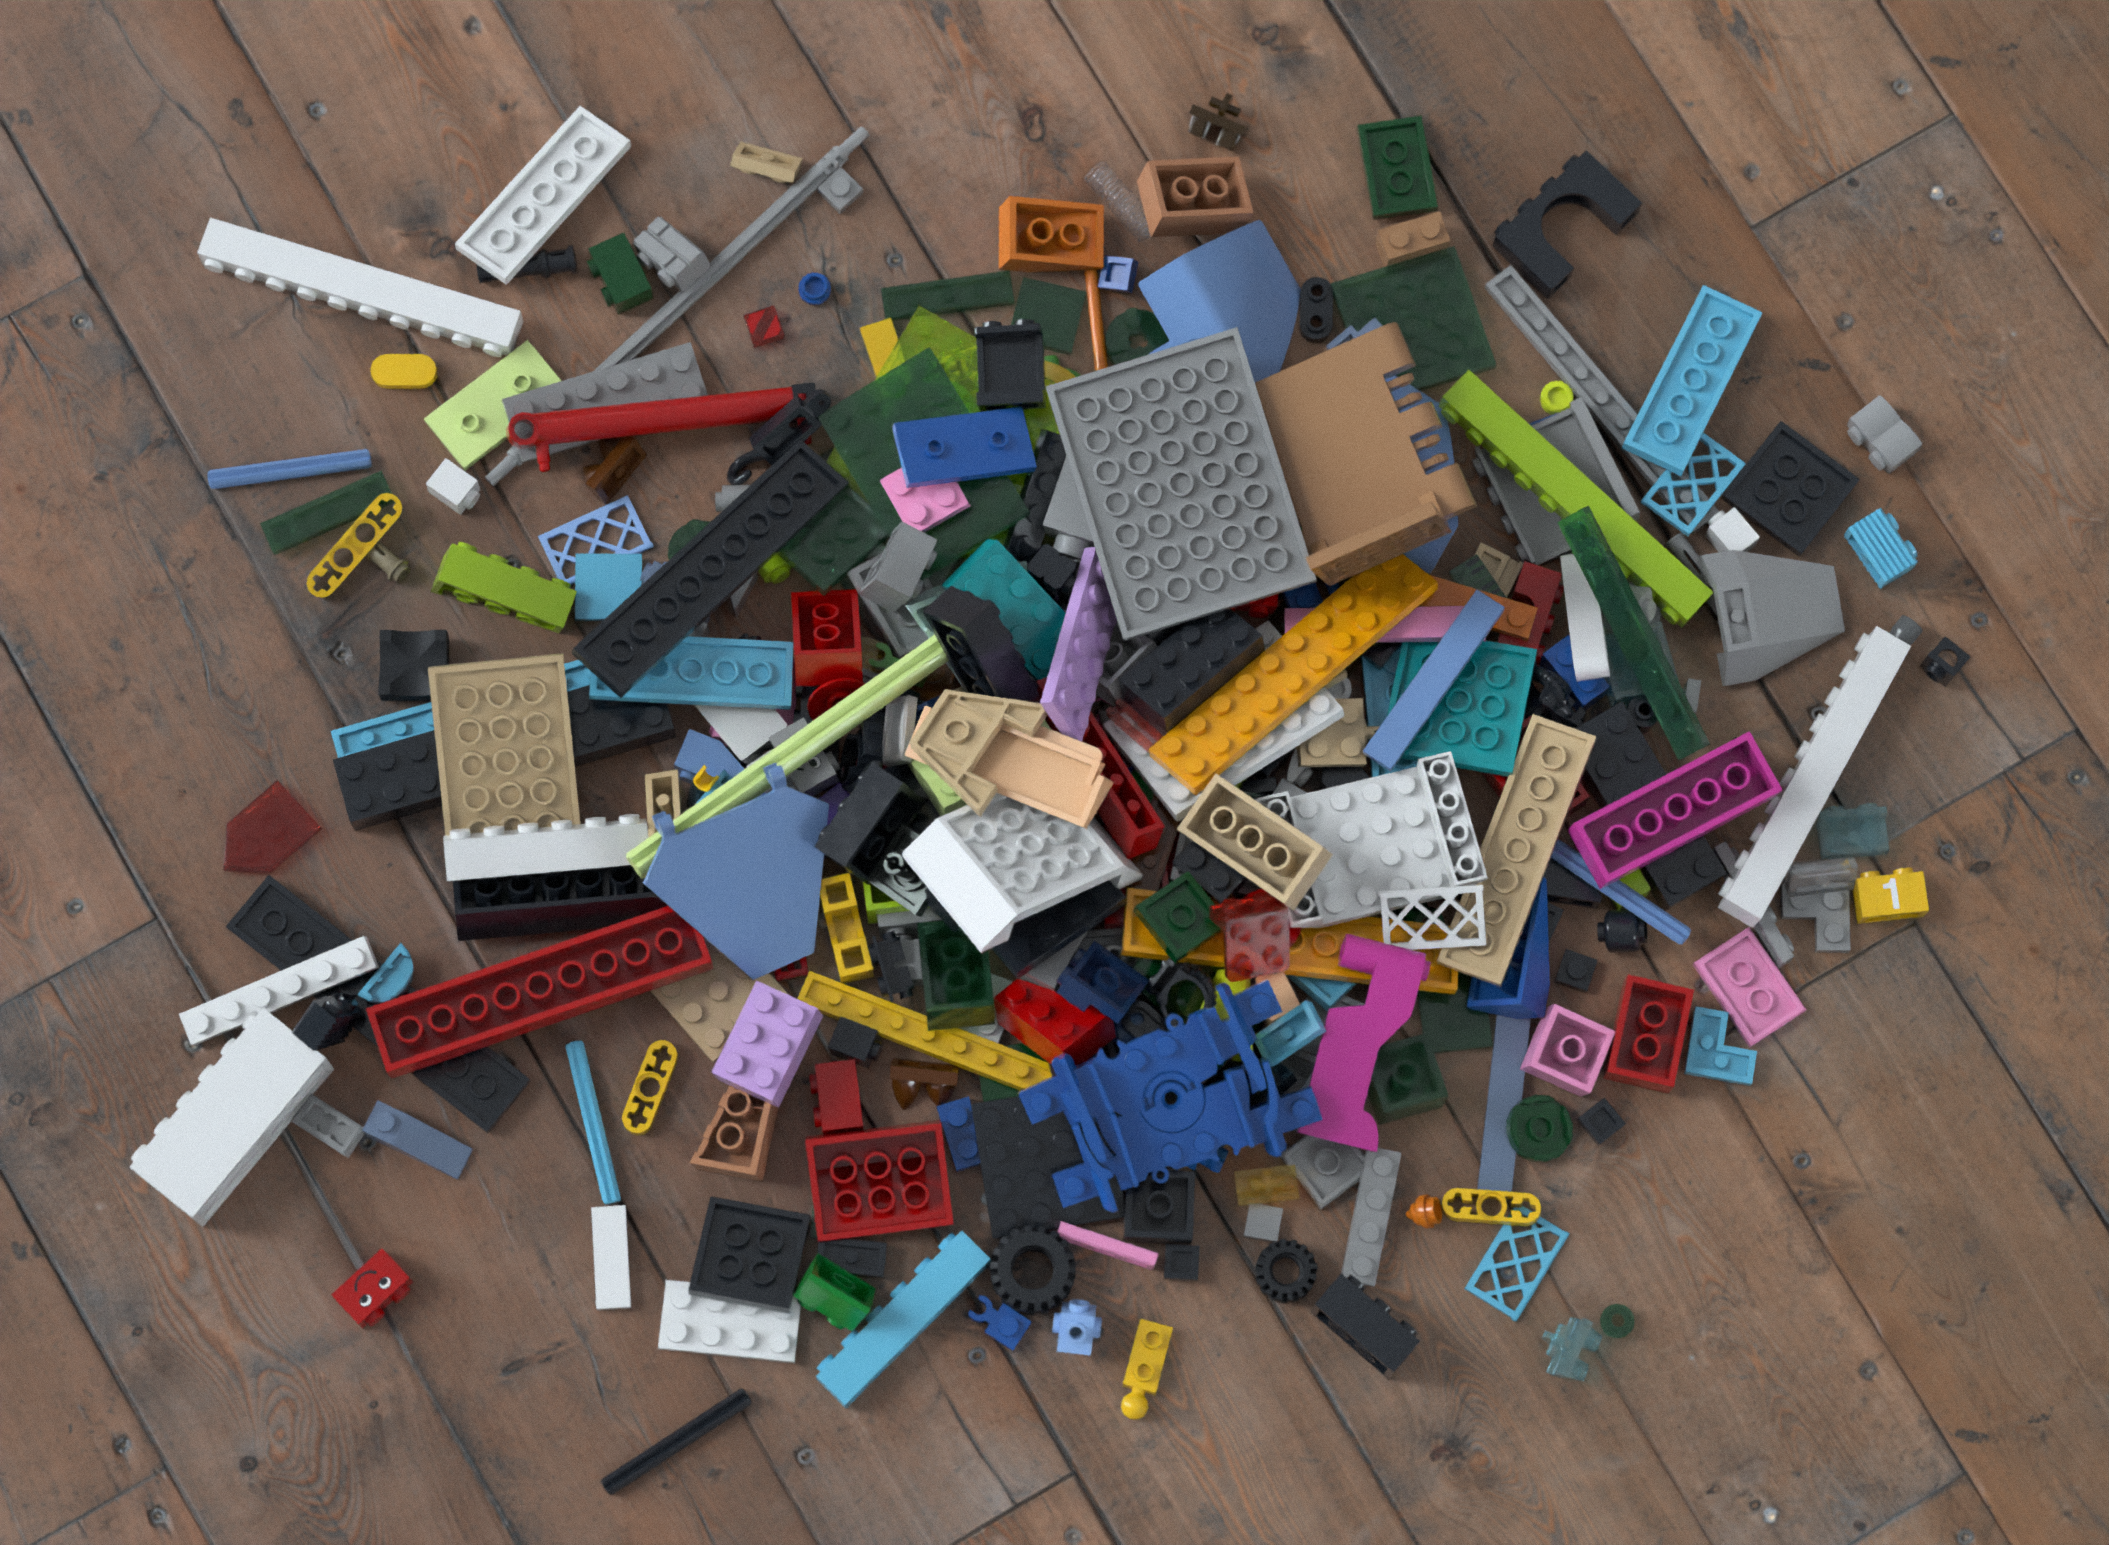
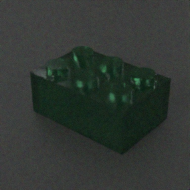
M943 920L917 923L928 1031L995 1024V1007L988 950L980 952L961 928L954 932Z

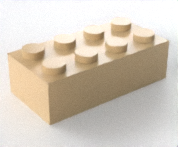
M1218 774L1213 776L1177 828L1186 837L1292 910L1296 909L1333 855L1319 843Z

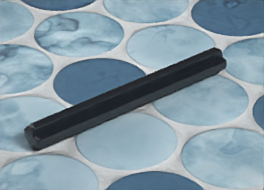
M743 1388L737 1390L602 1478V1486L609 1495H613L750 1406L752 1401L748 1393Z

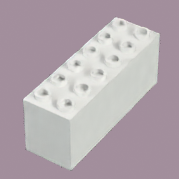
M264 1008L259 1013L253 1012L243 1024L245 1030L237 1039L232 1038L224 1045L220 1052L223 1056L214 1066L210 1064L203 1070L198 1078L200 1081L193 1092L187 1091L183 1094L176 1104L177 1111L170 1119L166 1117L157 1125L154 1130L156 1136L148 1145L142 1144L131 1158L133 1163L130 1165V1168L202 1227L294 1119L309 1095H314L334 1071L333 1066L326 1057L318 1051L310 1049L293 1035L291 1029Z

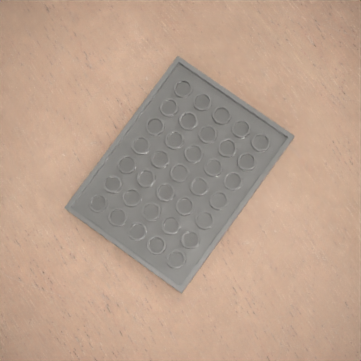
M1237 327L1046 386L1124 641L1317 582L1315 573L1310 570L1305 558L1309 556Z

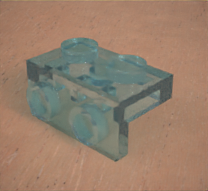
M1866 803L1859 805L1857 809L1844 810L1843 806H1831L1820 812L1816 820L1821 860L1887 855L1890 851L1885 818L1888 814L1887 807H1877L1875 803Z

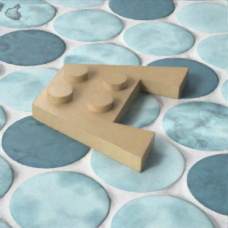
M945 689L911 739L910 745L911 749L981 817L998 789L996 784L971 772L1003 724L1033 737L1048 714L1040 703Z

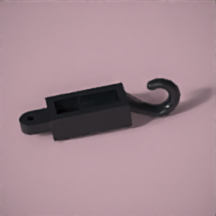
M819 389L811 393L804 401L796 395L749 437L753 450L733 461L727 472L728 483L730 485L745 483L752 476L751 470H745L739 476L745 467L763 460L773 465L800 439L804 442L822 426L820 415L831 405L829 393ZM799 414L806 418L796 428L789 425Z

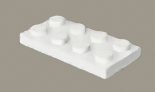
M666 1280L658 1349L795 1363L801 1305L794 1296L790 1314L692 1296L688 1292L690 1282Z

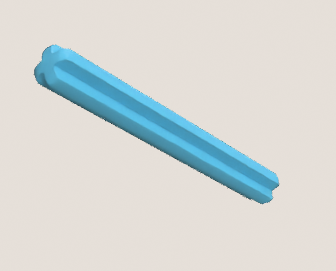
M581 1040L573 1041L566 1044V1051L602 1201L605 1205L614 1204L621 1200L584 1043Z

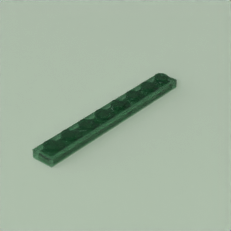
M1586 506L1558 521L1557 523L1678 760L1710 745L1590 507Z

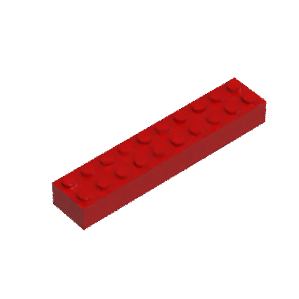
M666 906L366 1008L386 1072L393 1079L713 970L714 968L703 936L672 908Z

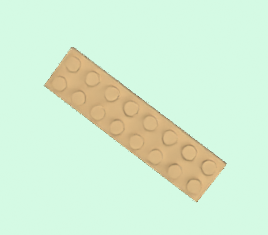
M1532 714L1515 758L1513 774L1508 776L1480 848L1488 878L1476 885L1484 886L1483 904L1486 945L1442 948L1437 964L1499 987L1502 986L1593 750L1596 736ZM1463 893L1459 904L1467 911H1470L1476 904V893ZM1456 910L1451 923V930L1464 918V915ZM1468 920L1458 931L1457 935L1462 939L1479 938L1478 927Z

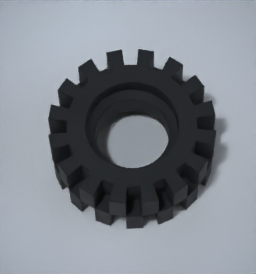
M1280 1239L1279 1242L1270 1243L1260 1253L1255 1266V1280L1261 1288L1260 1291L1264 1295L1267 1294L1270 1297L1269 1299L1281 1301L1280 1303H1287L1289 1301L1293 1303L1302 1297L1304 1298L1312 1289L1317 1277V1263L1314 1261L1313 1253L1307 1250V1246L1304 1244L1300 1245L1293 1239L1291 1241ZM1288 1258L1298 1265L1299 1277L1296 1281L1290 1284H1282L1275 1279L1273 1266L1278 1260Z

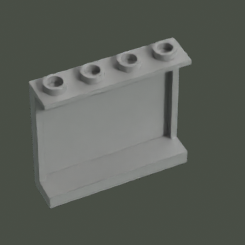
M1582 397L1570 402V408L1532 425L1540 435L1635 521L1639 520L1640 512ZM1479 446L1474 448L1476 458L1472 460L1473 466L1480 478L1486 477L1490 487L1486 488L1487 494L1493 506L1500 505L1504 516L1500 517L1501 522L1508 535L1514 533L1519 543L1514 547L1522 563L1526 561L1543 566L1560 558L1561 555H1566L1587 545L1588 542L1579 534L1574 535L1565 528L1562 523L1563 519L1555 512L1550 513L1546 511L1538 502L1539 497L1530 489L1528 491L1522 489L1515 482V475L1506 467L1503 469L1498 467L1490 459V453L1485 448L1482 450Z

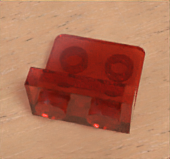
M1259 892L1250 898L1240 900L1226 899L1221 904L1209 906L1210 919L1223 930L1225 977L1230 982L1283 972L1289 968V909L1281 901L1268 892Z

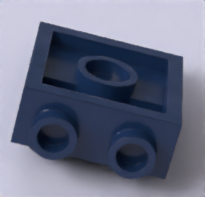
M1093 941L1087 951L1082 948L1078 950L1056 982L1061 985L1057 993L1070 1004L1075 1005L1083 1012L1091 1004L1100 1010L1103 1015L1111 1018L1118 1024L1149 980L1099 943Z

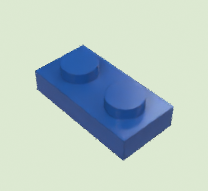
M969 1096L936 1106L956 1172L979 1166L980 1159Z

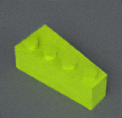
M467 543L451 544L443 556L430 592L442 595L443 590L453 592L457 597V601L469 605L470 602L478 603V601L485 603L484 606L491 612L509 615L510 611L517 613L515 618L519 621L556 633L561 632L577 591L570 589L571 585L557 578H552L549 581L539 577L540 573L526 566H521L520 569L510 566L507 559L498 555L490 554L489 557L477 553L476 547Z

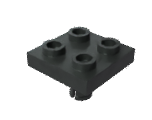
M902 823L867 878V881L914 915L922 917L928 907L925 889L928 887L902 857L903 851L921 834L909 825Z

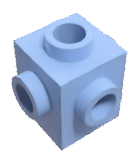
M1072 1299L1069 1302L1062 1301L1061 1313L1054 1312L1052 1333L1059 1334L1057 1352L1091 1356L1093 1338H1100L1102 1318L1095 1317L1096 1305H1090L1088 1301L1082 1299Z

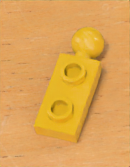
M1143 1319L1139 1321L1122 1387L1132 1389L1131 1393L1127 1394L1121 1402V1410L1129 1419H1141L1148 1411V1401L1145 1398V1393L1156 1394L1173 1327Z

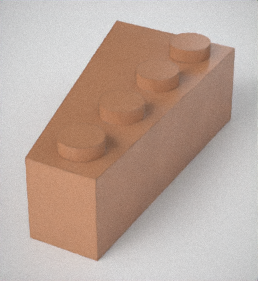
M729 1085L718 1104L719 1108L711 1124H708L698 1151L694 1153L690 1164L697 1170L763 1182L778 1107Z

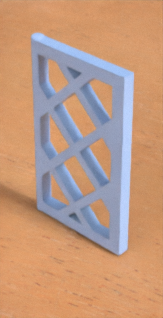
M628 495L538 536L557 578L566 581L570 585L575 584V575L565 579L562 569L565 561L575 563V557L568 555L574 538L592 544L588 554H594L597 546L615 552L614 554H640L654 547ZM626 506L629 512L626 524L608 518L610 512ZM592 520L600 522L594 538L576 533L578 527ZM605 524L623 530L617 546L600 541ZM628 532L640 535L643 541L642 545L631 550L623 549ZM561 534L569 536L563 553L552 550L548 540Z

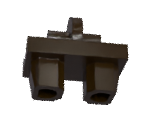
M1229 93L1225 95L1223 101L1211 97L1208 106L1218 109L1217 114L1196 105H1192L1189 112L1193 116L1188 133L1205 139L1211 124L1222 127L1216 144L1231 151L1234 150L1241 136L1246 137L1249 128L1225 118L1227 114L1238 118L1241 112V108L1231 105L1233 95Z

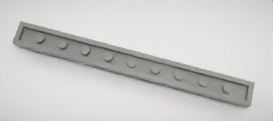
M1510 265L1486 283V291L1562 381L1568 384L1573 394L1577 398H1583L1590 414L1648 483L1653 486L1666 469L1622 449L1623 443L1637 417V413ZM1685 470L1682 476L1671 473L1672 481L1690 480ZM1697 485L1700 502L1708 501L1709 498ZM1691 486L1673 488L1676 504L1693 502ZM1659 489L1657 491L1659 496L1667 505H1670L1667 489ZM1714 505L1692 531V535L1708 524V521L1720 512ZM1695 509L1677 510L1678 518L1687 526L1696 516Z

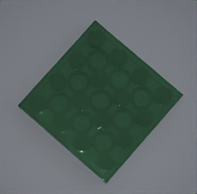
M1455 246L1331 283L1333 297L1345 330L1352 325L1358 332L1374 318L1382 326L1393 322L1398 323L1416 366L1395 376L1400 377L1412 373L1415 380L1409 385L1419 391L1459 380L1468 370L1473 374H1479L1496 368L1495 358Z

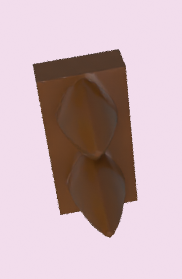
M632 436L598 440L600 451L605 458L601 464H590L582 468L585 484L594 496L606 505L647 456L646 452Z
M893 1058L889 1079H892V1089L898 1104L903 1110L907 1109L916 1099L921 1084L924 1082L932 1102L936 1106L943 1105L951 1097L955 1086H957L960 1067L945 1063Z

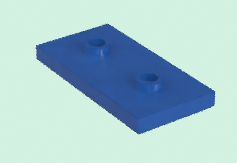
M1022 407L897 422L892 427L906 488L1035 472L1037 468Z

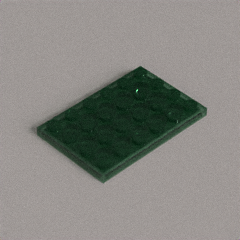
M928 347L830 407L817 417L890 538L893 530L902 520L880 480L902 468L892 429L894 423L968 414L970 412L933 351ZM1008 475L958 482L971 506L925 532V534L937 539L933 549L937 552V556L929 570L924 568L920 577L921 580H924L978 547L987 539H991L1031 514Z

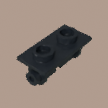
M895 931L882 934L883 941L877 942L875 936H873L874 944L867 947L872 964H880L883 976L877 978L882 998L889 996L890 1001L894 1002L893 994L899 993L900 999L914 996L912 989L915 987L912 983L908 966L897 969L894 966V962L905 959L900 936L896 937Z

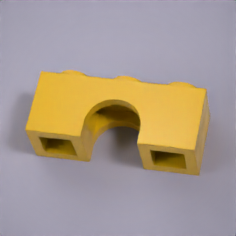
M850 873L821 879L820 899L841 983L846 984L874 977Z

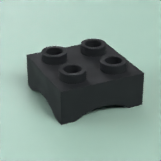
M380 630L378 695L381 701H431L428 667L449 665V634L447 630Z

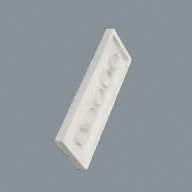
M579 106L455 243L456 250L507 285L631 147L630 140Z

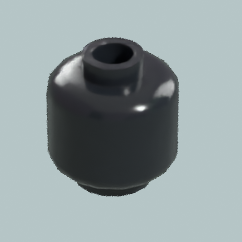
M1627 909L1607 911L1604 916V922H1598L1597 924L1598 941L1605 942L1606 949L1610 953L1637 952L1640 950L1642 943H1647V923Z

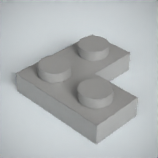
M1782 884L1780 886L1781 919L1814 920L1815 953H1849L1851 951L1849 885Z

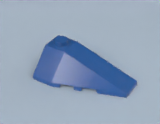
M1543 877L1502 986L1499 987L1472 977L1467 1008L1514 1019L1544 1018L1550 987L1546 878Z

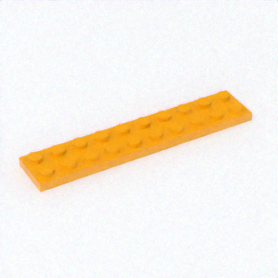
M1404 554L1354 575L1148 749L1150 757L1196 796L1209 784L1215 774L1221 775L1437 591V581Z
M1127 888L1125 893L1127 904L1124 908L1121 955L1157 960H1168L1170 958L1133 912L1136 905L1157 891ZM1210 898L1229 921L1228 928L1178 961L1259 972L1269 971L1276 974L1283 971L1285 975L1370 985L1371 974L1339 967L1338 959L1346 933L1384 943L1382 918L1368 916L1324 928H1302L1296 942L1287 951L1277 955H1261L1248 949L1239 940L1235 931L1234 916L1241 901L1230 900L1222 907L1213 898ZM1404 921L1416 932L1424 925V923ZM1398 924L1390 932L1391 943L1408 942L1412 938ZM1431 924L1421 936L1426 941L1444 940L1447 933L1438 925ZM1442 948L1414 950L1425 953V960L1430 961L1428 977L1426 981H1420L1418 990L1455 995L1458 988V971L1437 964Z

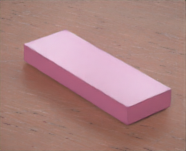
M1062 1221L1057 1232L1062 1240L1065 1239L1068 1243L1149 1270L1154 1269L1159 1254Z

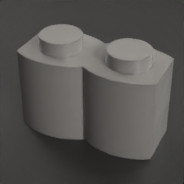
M1880 395L1853 415L1847 423L1849 428L1847 433L1850 439L1858 446L1863 445L1870 452L1869 459L1878 470L1884 469L1888 474L1915 455L1922 446V442L1914 431L1901 420L1893 407Z

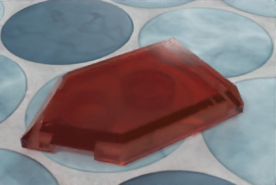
M277 780L227 823L223 871L272 873L322 828Z

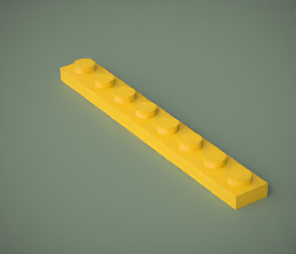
M809 971L797 998L816 1007L825 1016L838 1021L841 1016L876 1029L882 1038L1019 1091L1051 1077L1048 1062L812 971Z

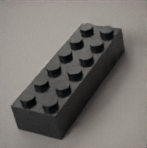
M1623 702L1575 728L1596 736V742L1582 779L1600 809L1667 775ZM1704 835L1640 868L1641 873L1651 888L1652 895L1664 911L1717 882L1727 874Z

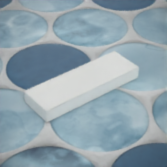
M626 1206L591 1207L596 1309L598 1311L631 1308Z

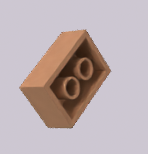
M1239 157L1147 161L1137 180L1151 237L1227 234L1247 225L1254 213Z

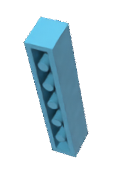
M963 1231L957 1236L953 1233L949 1234L938 1246L941 1252L933 1260L929 1257L925 1258L914 1270L917 1276L909 1284L905 1281L901 1282L890 1294L893 1300L884 1309L880 1305L877 1306L865 1319L869 1324L860 1333L856 1329L853 1330L841 1343L844 1349L836 1357L829 1354L818 1365L817 1369L820 1373L816 1376L817 1380L845 1408L990 1265L991 1259Z

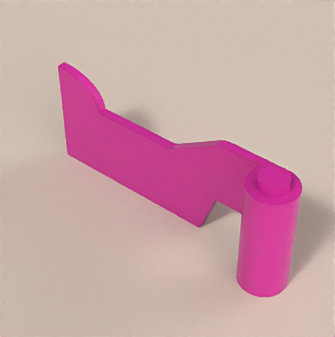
M1345 934L1340 949L1338 966L1371 974L1372 977L1365 1005L1328 1009L1324 1024L1327 1031L1321 1036L1309 1086L1313 1089L1323 1120L1298 1128V1133L1377 1152L1378 1128L1374 1118L1363 1108L1378 1050L1411 1017L1420 981H1426L1428 977L1430 961L1425 960V953Z

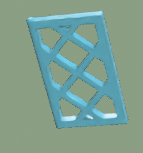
M1705 433L1702 434L1700 441L1708 446L1709 455L1691 456L1687 464L1690 480L1672 481V472L1666 469L1641 500V504L1651 509L1687 537L1746 464ZM1727 460L1735 467L1728 476L1720 477L1717 461ZM1711 462L1713 477L1696 479L1693 463ZM1715 484L1716 491L1710 499L1700 502L1697 485ZM1691 486L1693 502L1676 504L1673 488ZM1659 489H1667L1670 505H1659L1651 498ZM1695 509L1696 516L1687 526L1678 519L1677 510Z
M1524 1206L1512 1209L1520 1211L1527 1218L1529 1213L1532 1212ZM1542 1217L1535 1224L1531 1225L1532 1230L1515 1234L1512 1233L1511 1225H1503L1464 1288L1515 1322L1519 1319L1569 1236L1567 1231L1561 1230ZM1550 1231L1558 1236L1559 1239L1552 1251L1543 1253L1539 1233ZM1533 1235L1538 1254L1519 1258L1514 1239ZM1509 1241L1513 1260L1494 1264L1493 1254L1501 1242ZM1539 1260L1541 1269L1532 1282L1525 1283L1520 1264ZM1515 1265L1519 1284L1500 1288L1496 1269ZM1490 1271L1495 1290L1483 1292L1474 1285L1482 1272ZM1521 1290L1523 1299L1514 1311L1505 1306L1502 1294ZM1497 1295L1498 1301L1491 1296Z

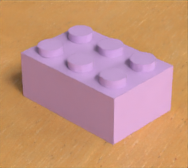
M756 981L711 1073L719 1081L779 1108L823 1015L816 1007Z

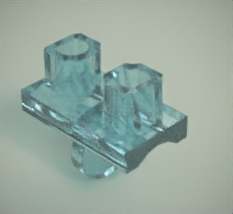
M1570 1317L1567 1326L1559 1323L1555 1333L1544 1331L1542 1339L1550 1343L1545 1355L1552 1358L1546 1373L1553 1377L1584 1380L1589 1364L1578 1359L1579 1353L1582 1348L1589 1352H1595L1603 1338L1601 1334L1591 1328L1593 1322L1586 1318L1577 1319Z

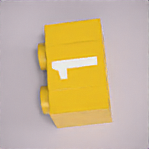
M1899 868L1893 870L1891 875L1881 876L1879 871H1869L1861 873L1860 878H1857L1851 885L1857 924L1924 917L1929 911L1923 871L1913 872V868Z

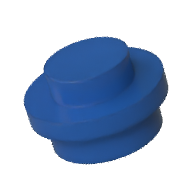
M809 273L799 283V295L807 304L820 305L829 298L831 284L826 276L820 273Z

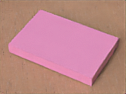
M1750 927L1693 963L1694 968L1723 1010L1729 1012V1019L1749 1048L1806 1011V1008Z

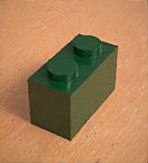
M624 232L588 248L591 258L586 261L594 279L600 277L604 288L600 289L603 299L608 307L614 305L618 315L654 299L651 286Z

